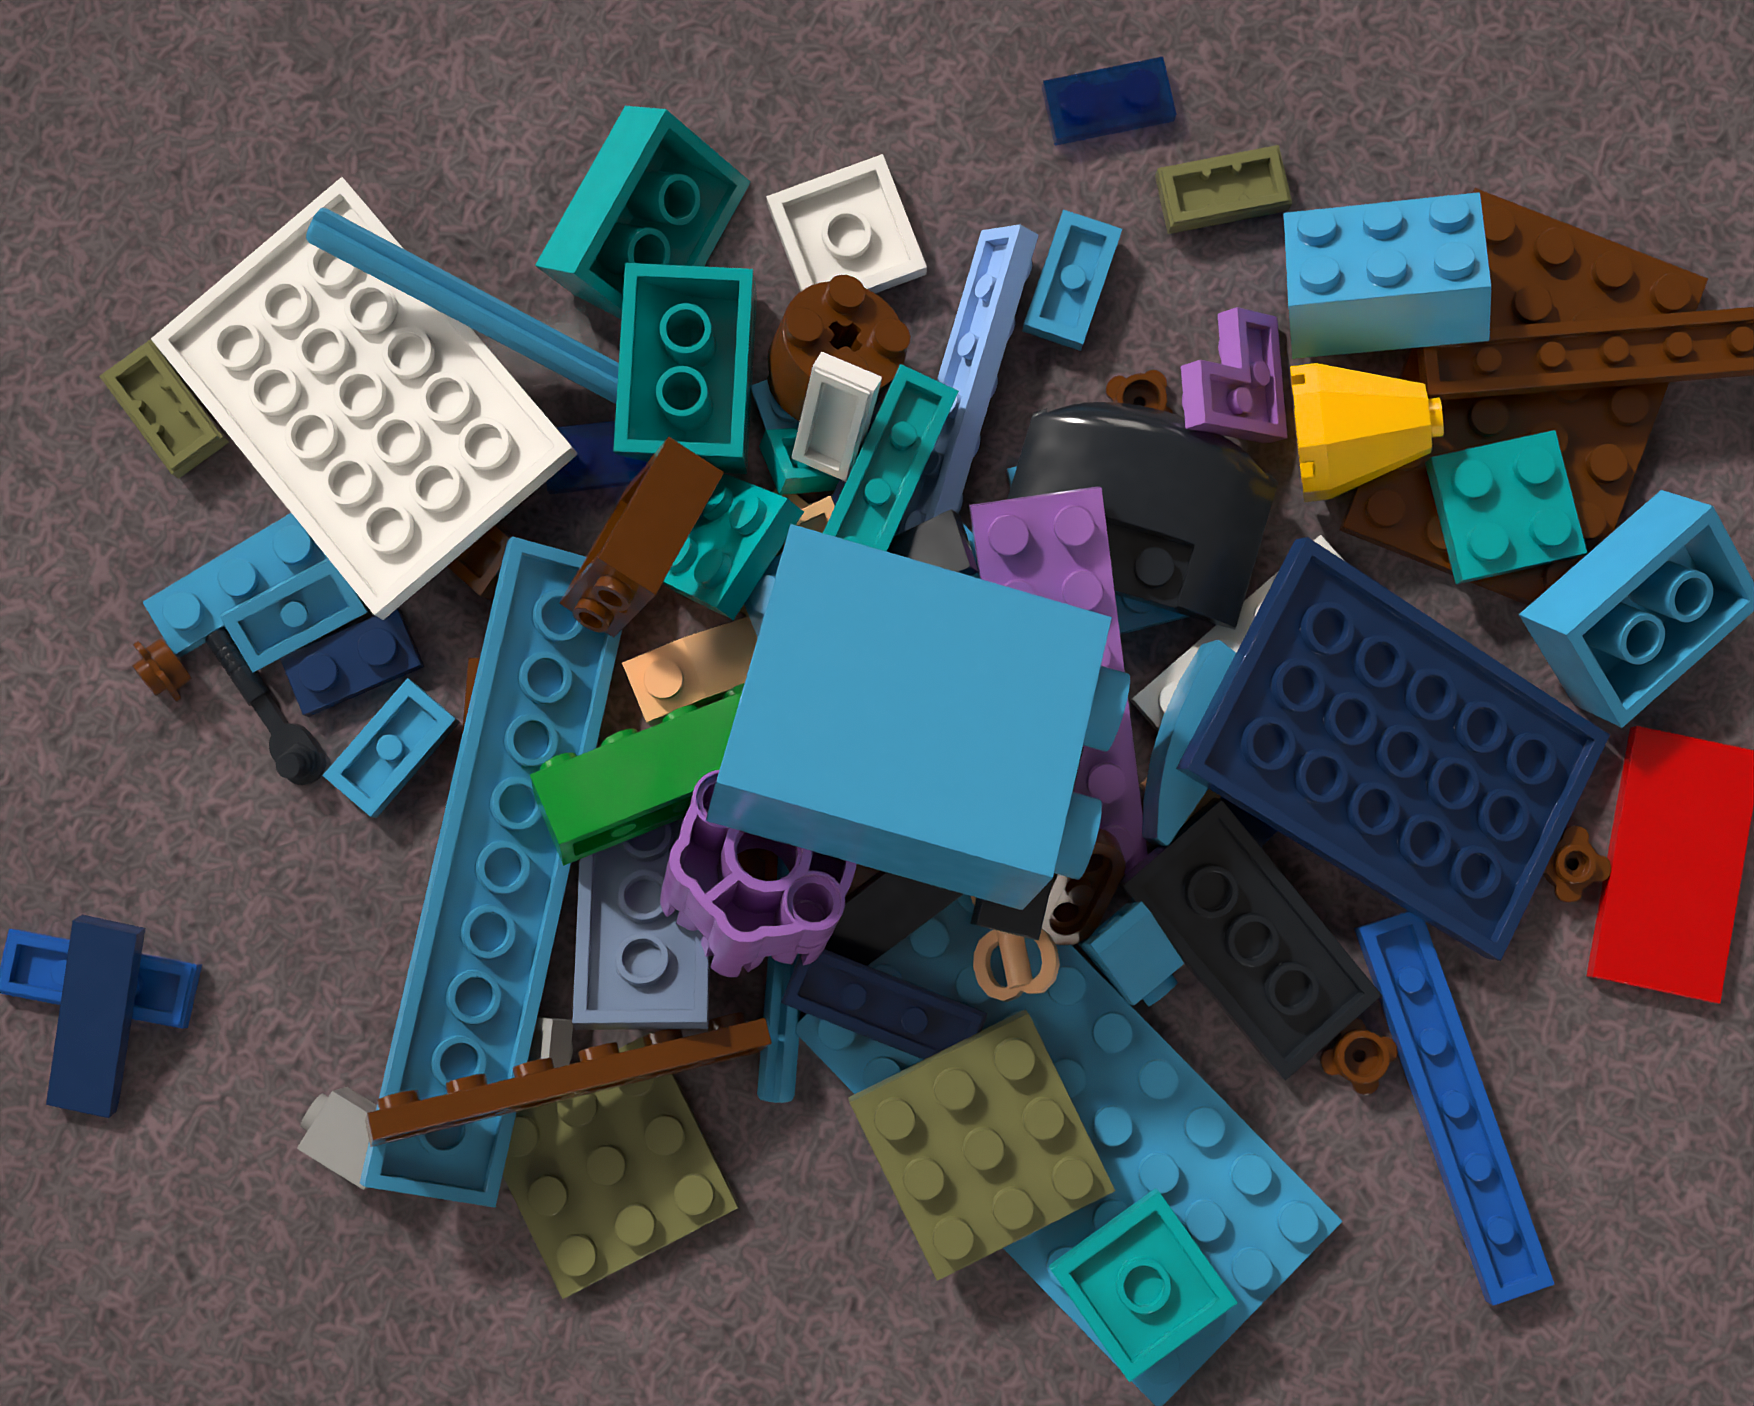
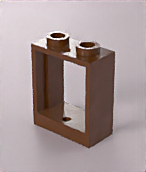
M668 437L627 486L559 604L572 611L574 618L584 627L595 632H605L614 638L656 595L724 472Z

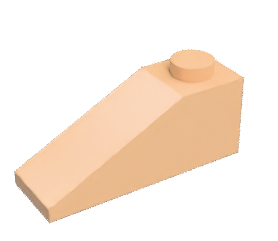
M749 617L683 637L622 663L646 723L653 727L662 723L666 715L678 708L696 705L699 709L722 700L723 695L727 691L745 683L758 639Z

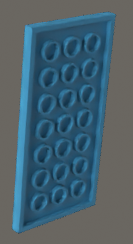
M963 894L868 966L986 1012L988 1015L982 1030L1024 1009L1029 1013L1115 1192L1023 1237L1003 1249L1116 1366L1117 1364L1054 1276L1049 1265L1156 1188L1161 1193L1238 1302L1236 1305L1132 1380L1155 1406H1163L1343 1221L1071 945H1056L1060 966L1056 981L1045 993L1028 994L1023 992L1019 998L1009 1002L988 996L977 982L973 962L974 951L978 941L988 932L992 931V929L970 924L974 904L970 895ZM1024 938L1034 979L1041 970V951L1034 940ZM997 946L991 954V970L999 985L1007 987L999 946ZM806 1014L797 1023L796 1034L854 1094L923 1060L810 1014Z

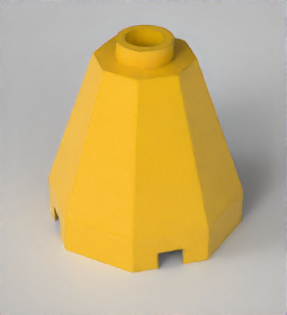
M1318 363L1290 366L1304 502L1332 499L1430 454L1432 451V438L1444 436L1440 398L1428 399L1426 386L1423 383Z

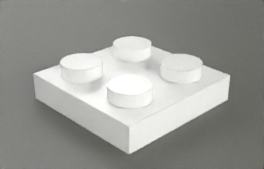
M883 154L766 196L768 208L800 291L811 285L830 281L837 275H850L860 280L864 288L873 293H878L926 275V263Z

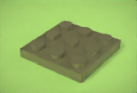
M1026 1009L848 1097L849 1103L937 1281L1115 1192Z
M640 1037L619 1048V1052L645 1047L643 1038ZM675 1074L516 1112L503 1177L562 1299L734 1211L740 1206Z

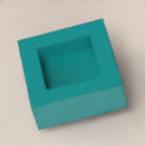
M798 428L769 429L765 431L759 447L779 495L835 490L840 479L791 458Z

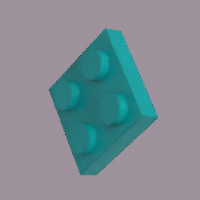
M1555 430L1434 456L1425 462L1456 585L1579 558L1587 553Z
M723 473L662 584L672 591L734 620L786 541L790 524L796 525L804 511L786 497Z
M1156 1188L1049 1265L1054 1276L1129 1382L1238 1303Z

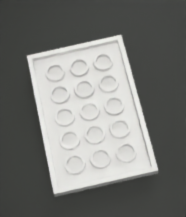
M341 177L152 337L151 340L370 611L378 618L384 620L578 455V453L472 328L307 241V230L314 215L320 208H327L403 248L353 188Z

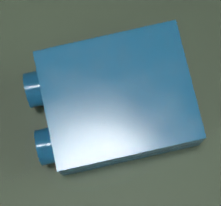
M790 524L706 821L1023 910L1049 883L1054 873L1079 880L1086 870L1094 849L1101 820L1102 801L1073 792L1082 747L1087 746L1107 752L1117 735L1127 703L1130 687L1129 673L1101 666L1112 617Z

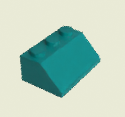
M625 106L535 266L573 295L622 320L625 263L704 267L751 181L667 109Z
M625 263L613 450L616 455L648 462L664 441L670 437L724 473L747 474L757 288L753 269Z

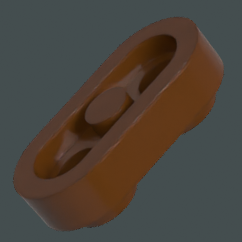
M1099 828L1089 863L1079 880L1054 873L1042 928L1051 935L1055 945L1076 944L1087 939L1095 932L1125 873L1126 862L1118 840L1112 833ZM1069 902L1066 905L1058 906L1061 903Z

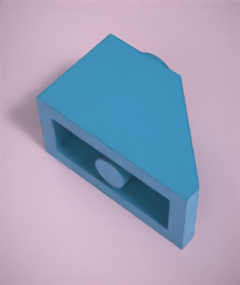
M1142 901L1126 903L1102 923L1091 936L1078 943L1115 990L1130 1005H1135L1143 999L1148 1006H1151L1177 985L1178 981L1172 973L1184 964L1156 919Z

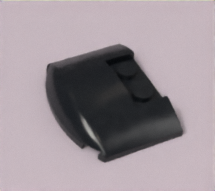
M1084 402L1047 412L1048 408L1033 412L1007 500L1101 487L1115 595L1235 630L1278 485L1269 472L1265 474L1256 462L1231 440L1216 433L1186 429L1184 417L1166 411L1125 403Z

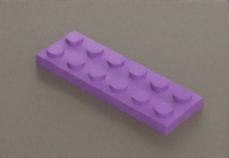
M1091 487L969 505L979 579L1112 617L1101 666L1125 672L1102 488ZM1128 698L1119 730L1110 749L1104 752L1083 746L1084 749L1074 787V792L1102 801L1099 828L1112 833L1118 840L1126 862L1124 874H1127L1148 855L1146 840L1142 837L1143 814Z

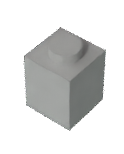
M348 1087L333 1090L329 1096L324 1093L320 1094L302 1119L300 1127L307 1132L297 1149L361 1189L369 1188L360 1184L369 1143L365 1119L368 1112L376 1111L377 1105Z

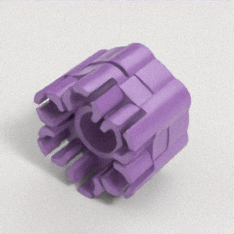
M719 770L707 773L697 782L694 788L690 807L680 830L679 839L674 843L669 855L660 895L661 908L664 914L668 917L676 909L679 911L676 924L681 925L687 930H699L702 933L701 945L705 952V957L714 955L710 967L718 974L726 977H738L742 966H744L747 972L751 971L763 962L765 956H771L778 962L792 965L799 953L802 954L803 966L814 962L822 954L842 916L845 907V896L853 881L857 864L706 821ZM754 848L772 851L783 860L789 870V874L776 881L765 882L755 879L743 870L738 861L737 854L746 849Z

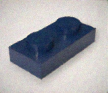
M399 608L384 620L374 616L280 658L302 714L307 717L425 667L402 611Z

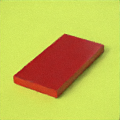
M1641 726L1630 727L1607 856L1611 864V872L1602 884L1587 977L1720 1004L1754 806V750Z

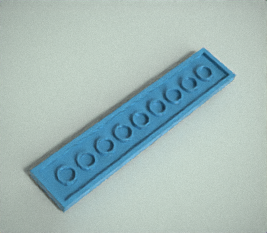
M511 537L507 540L379 1098L408 1090H418L420 1100L448 1094L446 1089L447 1082L483 1073L487 1076L488 1084L515 1078L513 1067L528 1061L571 863L564 866L535 800L530 774L540 771L543 763L557 755L575 753L578 756L596 749L622 632L621 630L613 638L605 632L592 631L581 625L574 618L572 611L559 604L585 560V556L517 537ZM516 1112L370 1147L369 1142L360 1184L369 1188L495 1208Z

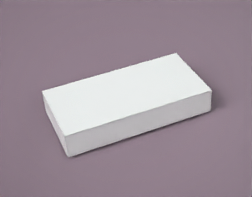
M821 352L812 367L791 458L846 482L866 440L882 377Z

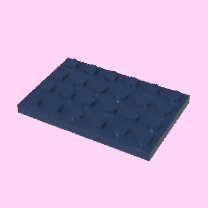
M1309 537L1295 539L1176 769L1484 958L1501 961L1610 734Z

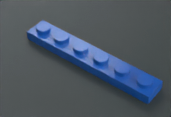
M1406 910L1355 927L1354 931L1372 982L1382 994L1378 999L1393 1041L1397 1046L1401 1064L1485 1301L1494 1306L1555 1285L1426 922Z

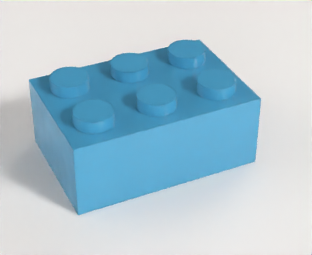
M1480 192L1284 213L1292 359L1489 341L1491 279Z
M1660 490L1523 610L1519 616L1573 704L1623 728L1754 612V581L1714 506Z

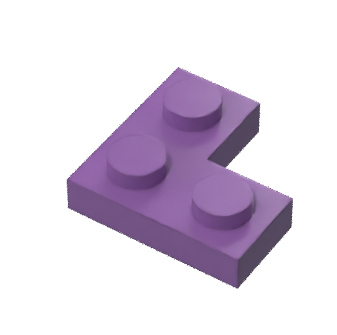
M1239 307L1219 313L1220 340L1218 350L1222 364L1197 360L1181 366L1182 406L1185 415V428L1261 443H1272L1286 439L1287 428L1277 317Z

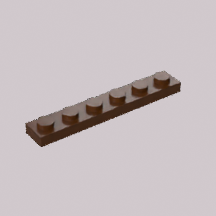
M1754 307L1490 327L1489 341L1417 347L1420 383L1425 384L1428 399L1440 398V400L1754 376Z
M743 1012L728 1014L709 1020L708 1032L683 1037L681 1029H665L643 1036L645 1047L619 1052L617 1042L606 1043L579 1051L580 1062L554 1068L552 1058L538 1059L513 1067L515 1078L488 1084L485 1073L466 1076L447 1082L446 1089L448 1094L420 1100L418 1090H408L384 1096L377 1100L379 1110L368 1112L366 1115L365 1123L370 1147L756 1054L772 1044L766 1018L746 1022Z

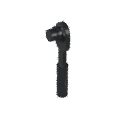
M226 627L220 628L207 636L205 642L228 676H230V679L247 704L254 708L271 733L269 751L276 762L278 774L296 785H307L320 779L325 771L326 759L322 749L311 733L300 724L288 723L270 696L271 691L258 672L251 671Z

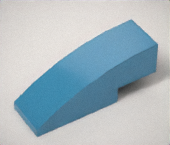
M1219 639L1200 646L1180 678L1161 721L1150 758L1143 802L1142 837L1152 845L1168 846L1209 789L1176 768L1236 654L1234 650Z

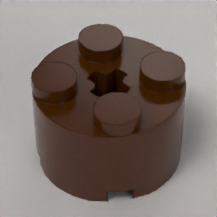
M837 275L830 281L811 285L792 299L769 347L767 355L769 375L767 381L770 392L782 409L800 422L813 364L821 352H824L881 376L882 380L875 405L878 402L882 403L899 365L904 364L911 338L909 329L900 321L888 303L872 291L864 288L860 280L853 276Z

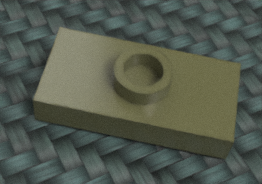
M1279 145L1157 168L1155 174L1167 234L1286 212L1292 205Z
M151 339L99 376L169 472L176 478H181L229 443V440L189 386Z

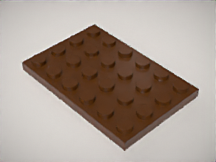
M1474 188L1471 192H1480L1491 279L1490 327L1682 313L1697 310L1708 278L1480 189ZM1417 348L1409 349L1398 379L1420 383ZM1669 382L1440 400L1444 436L1432 438L1431 453L1356 487L1339 531L1453 575L1425 462L1434 456L1555 430L1587 553L1579 558L1470 581V583L1529 606L1614 531Z

